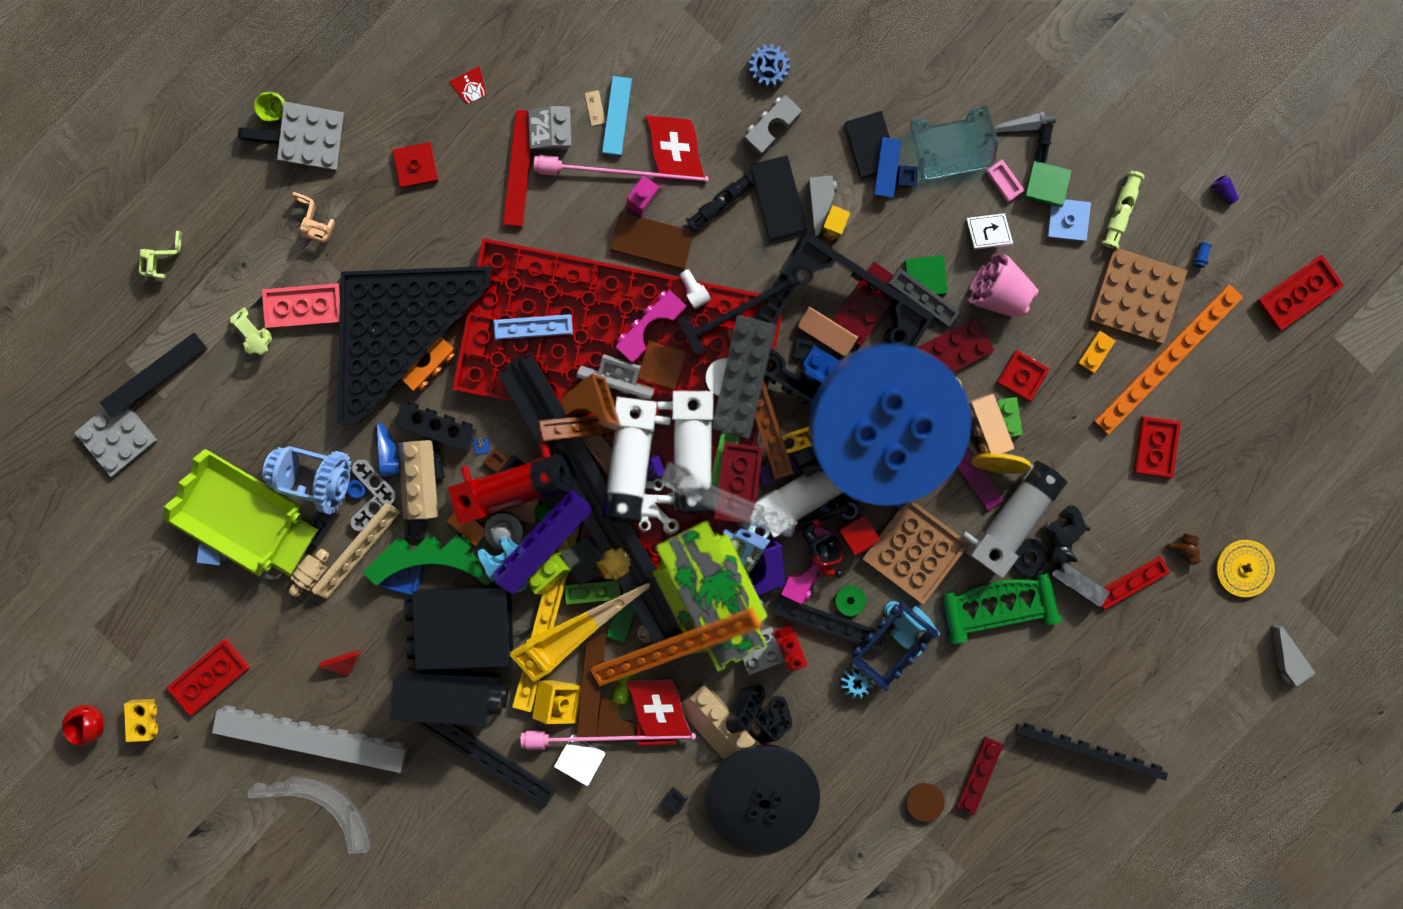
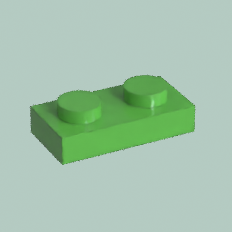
M1017 397L996 400L1010 437L1023 435Z

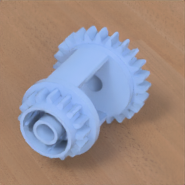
M291 446L286 448L278 447V450L271 451L265 460L263 479L268 487L273 488L276 493L313 502L317 505L316 509L319 512L331 514L338 510L339 505L342 504V498L345 499V493L347 492L351 477L349 474L352 470L350 467L351 461H349L350 457H348V454L338 451L326 456ZM300 456L322 461L315 476L313 496L304 494L306 487L301 485L298 486L297 492L290 490L298 475Z

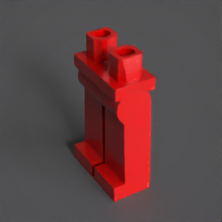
M789 624L774 630L775 639L778 642L789 672L807 667L808 663L791 625Z

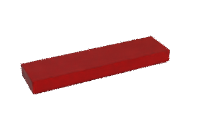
M1157 556L1104 586L1103 588L1110 593L1101 609L1106 610L1169 574L1170 571L1162 557Z

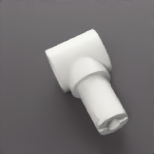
M689 269L680 274L687 288L686 292L688 294L686 296L694 310L711 301L705 287L699 283L697 284Z

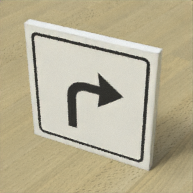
M1005 213L967 218L974 250L1013 245Z
M570 741L564 748L554 768L581 784L588 786L605 753L585 741Z

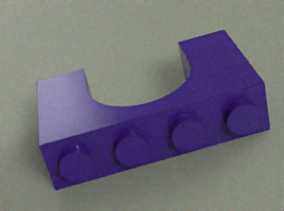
M773 538L768 539L770 542L758 559L756 569L749 578L758 596L785 585L782 545Z

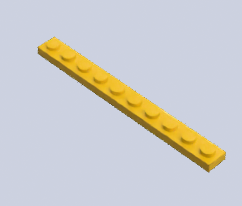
M577 526L573 534L564 540L562 546L557 548L559 552L576 544L580 531L579 526ZM568 574L549 591L542 594L531 638L554 627ZM522 670L513 708L528 712L532 711L540 679L533 682Z

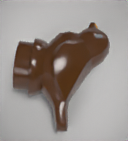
M1184 533L1183 537H1181V542L1167 545L1169 548L1177 549L1191 565L1202 563V560L1199 558L1200 550L1197 547L1199 537Z

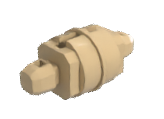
M320 549L315 554V557L308 554L297 565L298 567L291 576V579L295 582L289 589L291 595L297 597L303 592V588L308 591L314 588L327 569L323 564L329 556L326 550Z

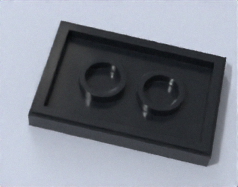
M882 111L845 122L861 178L877 174L882 137L890 138Z

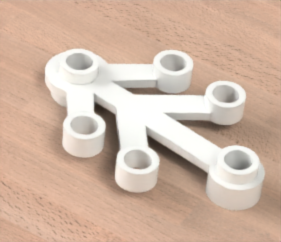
M661 479L646 481L645 489L653 488L655 491H660L664 488V481ZM655 482H660L661 488H656ZM644 493L643 508L658 510L657 518L663 523L664 532L669 535L676 533L679 529V523L673 518L670 519L655 504L657 503L658 495H646ZM669 493L668 495H659V496H671V495L673 496V493ZM642 516V521L638 524V528L640 531L646 532L650 529L651 524L648 521V517ZM642 522L648 524L647 529L641 527ZM674 523L675 528L670 529L668 524Z

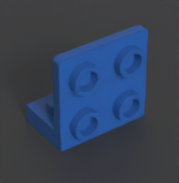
M813 345L801 366L805 377L813 382L818 380L822 383L831 370L841 361Z

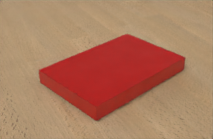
M1141 416L1133 473L1173 478L1181 421Z

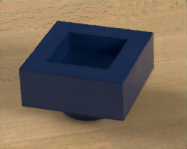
M899 165L896 185L917 186L918 166Z

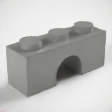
M786 95L782 99L778 97L771 105L773 108L769 112L765 111L758 118L760 122L756 126L751 125L745 132V142L760 156L775 142V138L769 133L768 127L772 123L779 122L788 129L802 113V110Z

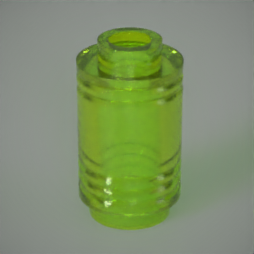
M632 674L617 680L613 689L612 700L620 704H627L632 694L625 681L637 680L638 675Z

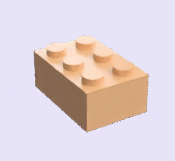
M994 394L969 401L973 424L971 430L980 442L978 444L980 453L1002 454L1014 449Z

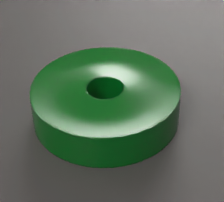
M845 585L836 593L835 604L842 614L855 616L865 608L866 596L859 587ZM849 597L854 598V602L851 604L847 603Z

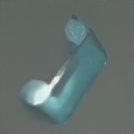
M987 106L974 107L967 113L965 120L930 126L929 121L923 118L910 121L918 170L922 179H932L982 169L993 165L996 161L998 139Z

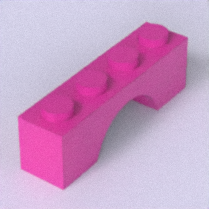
M670 290L667 293L663 291L656 300L658 302L655 306L650 305L643 312L645 316L640 321L638 319L635 320L629 327L632 330L627 335L623 333L616 342L618 344L616 347L632 363H635L647 350L644 344L646 328L652 322L659 319H667L674 322L687 308Z
M816 527L814 530V534L817 536L833 534L821 527ZM811 561L810 566L803 573L788 575L785 585L780 592L781 595L800 604H803L804 600L808 601L811 594L809 590L811 584H815L819 577V573H817L818 566Z

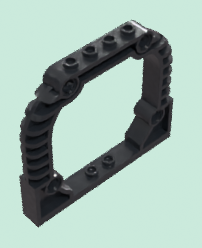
M803 232L780 269V274L771 288L786 281L789 274H795L800 285H807L813 280L814 272L832 267L834 263H837L851 272L853 279L859 282L863 280L867 283L866 287L874 292L878 290L894 300L890 306L892 326L885 332V339L888 344H900L915 348L935 315L808 232ZM803 269L806 276L803 280H800L798 273ZM791 286L762 302L753 319L775 324L796 288L794 289ZM899 331L900 338L895 341L894 334ZM771 347L769 360L772 361L773 366L770 370H766L765 380L774 385L776 382L781 384V389L791 395L794 392L798 395L797 399L806 405L808 402L812 404L818 389L787 370L783 356Z

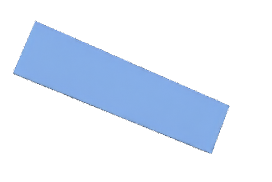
M572 315L494 320L495 340L573 334Z

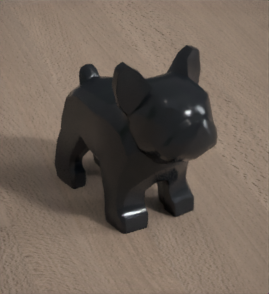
M1068 505L1062 510L1068 516L1067 525L1059 527L1054 522H1047L1041 527L1050 535L1052 550L1048 558L1053 564H1063L1068 561L1076 563L1078 560L1072 553V545L1086 531H1090L1080 510L1074 505Z

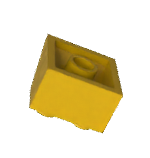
M539 680L532 718L545 724L576 723L581 685L554 680Z

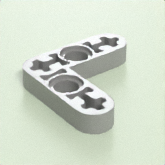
M357 460L352 466L353 473L374 494V497L351 518V526L357 531H362L370 522V519L366 518L362 522L364 526L356 525L358 523L357 518L361 519L365 516L364 511L370 518L375 516L369 511L371 504L378 505L380 510L386 502L390 505L395 503L398 497L396 490L384 477H380V473L367 460ZM359 464H360V465H364V464L366 465L364 469H365V471H366L367 473H370L371 471L373 472V474H370V475L366 478V480H365V478H364L365 476H367L366 473L363 472V471H362V472H359V471H358V470H359V466H358ZM372 477H377L380 480V485L376 488L370 484ZM385 485L386 488H383L386 493H392L390 496L392 500H385L386 495L382 491L379 493L377 491Z

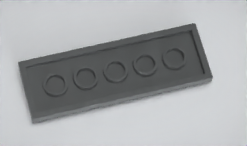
M741 315L737 316L712 429L745 438L751 437L776 324Z

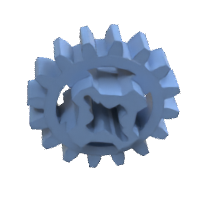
M763 44V50L757 47V55L751 54L753 60L749 61V66H752L749 69V73H754L753 80L759 79L758 85L765 82L766 87L769 86V83L776 87V81L782 84V76L788 77L786 71H789L791 66L786 64L790 62V58H785L786 51L780 52L781 46L774 49L773 44L770 45V48ZM758 59L760 60V62H761V64H762V65L759 67V69H757V61H758ZM780 62H782L781 72L777 67L780 64ZM766 63H768L769 65L773 64V68H771L770 66L766 68Z

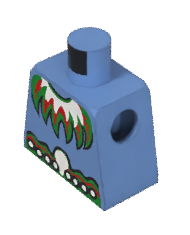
M740 528L735 535L725 530L722 535H729L748 575L770 541L745 528Z

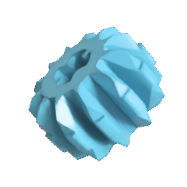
M852 666L850 667V674L848 671H844L847 678H840L842 682H845L840 686L841 689H846L844 692L846 696L851 693V698L855 699L856 694H858L859 698L862 699V692L868 695L869 692L866 688H873V685L868 683L872 679L859 668H857L856 672ZM854 679H856L857 681H858V679H860V680H859V682H860V685H859V686H857L856 684H855V686H854V683H853V680H854Z

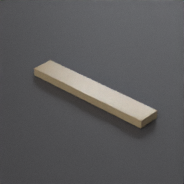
M386 502L312 589L314 594L328 599L401 513L400 510Z

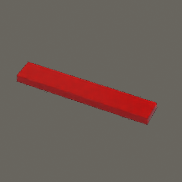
M516 109L503 224L508 226L523 227L532 154L529 144L528 111Z

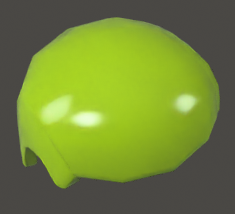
M275 92L261 93L254 102L255 113L263 121H279L282 119L285 100Z

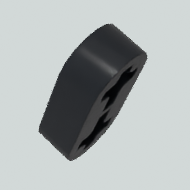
M776 695L770 701L772 715L777 725L781 722L780 716L784 715L785 721H789L786 723L787 727L778 726L781 732H787L792 728L788 704L783 696ZM776 700L784 702L781 705L782 712H779L778 708L773 706L776 704Z

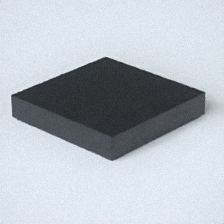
M592 535L560 552L579 586L611 569Z

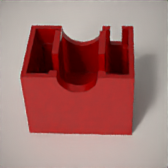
M861 513L837 527L838 532L854 555L866 552L874 547V543L880 540L866 516H862Z

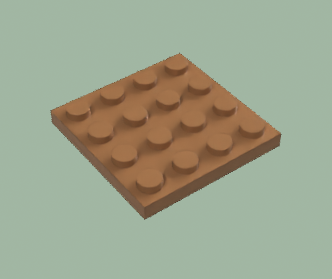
M1114 247L1089 321L1164 344L1188 271Z
M911 501L906 503L901 510H897L879 534L880 540L873 544L874 547L867 550L862 559L924 605L970 543L917 503Z

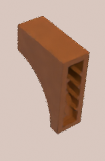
M591 373L561 398L564 412L567 416L575 418L594 413L604 427L617 430L621 426L605 377Z

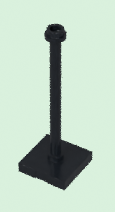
M795 274L787 275L788 279L701 327L695 326L691 316H683L678 319L695 354H703L709 351L702 339L703 334L791 286L794 289L797 288L799 281Z

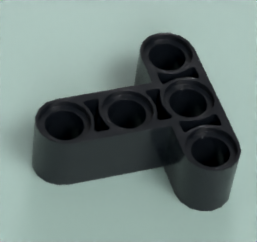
M755 684L740 690L727 717L726 727L732 734L749 731L760 744H766L780 740L781 729L761 707L765 698V690L762 685Z

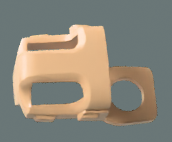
M293 192L294 200L309 206L307 216L304 217L300 227L301 236L326 243L331 236L335 221L331 219L327 226L313 221L316 208L313 200Z

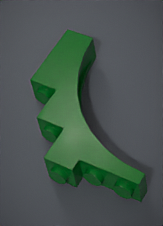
M459 533L443 548L440 547L441 543L434 536L431 538L428 535L413 551L409 549L411 546L406 540L397 538L362 572L377 586L388 576L401 569L422 564H441L461 569L475 576L486 586L492 582L486 574L484 567L478 563L479 559L473 553L469 554L467 552L472 547L470 545L471 540L465 534L460 535Z

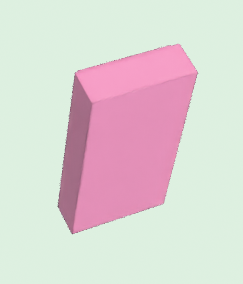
M1003 159L986 171L1007 202L1024 191Z

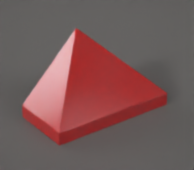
M356 650L323 660L318 664L321 668L349 676L361 652Z

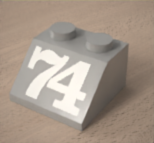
M549 106L528 111L530 150H568L571 147L570 106Z

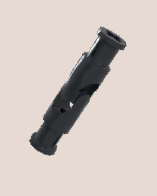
M744 172L740 179L736 182H731L715 195L714 201L705 203L698 209L696 214L691 218H686L685 221L697 233L698 228L706 222L712 221L720 209L721 211L725 210L742 197L743 192L756 185L747 172ZM722 193L730 194L732 197L731 202L727 204L725 198L720 195Z

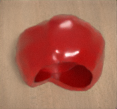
M77 705L70 709L62 720V730L65 738L73 745L80 747L87 746L100 738L104 731V716L102 712L91 705Z

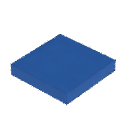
M425 564L401 569L379 583L378 587L412 596V592L419 588Z

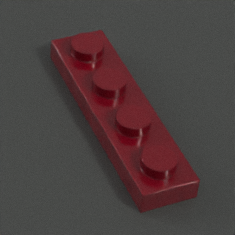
M986 736L984 737L957 801L956 807L958 809L975 815L1004 746L1003 743Z

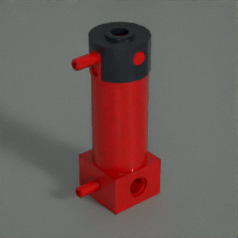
M540 441L539 446L543 457L512 469L472 480L468 466L461 467L464 482L447 487L458 524L486 517L537 499L567 492L571 487V473L567 462L560 454L550 455L547 442Z

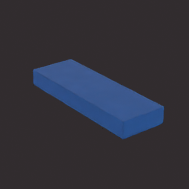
M882 137L874 196L894 197L901 139Z

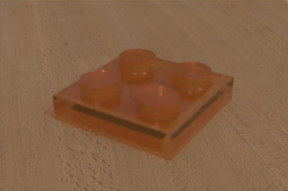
M649 341L638 378L675 389L686 352Z

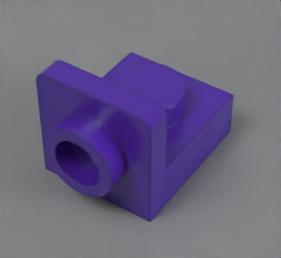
M659 456L649 459L646 476L648 480L666 474Z

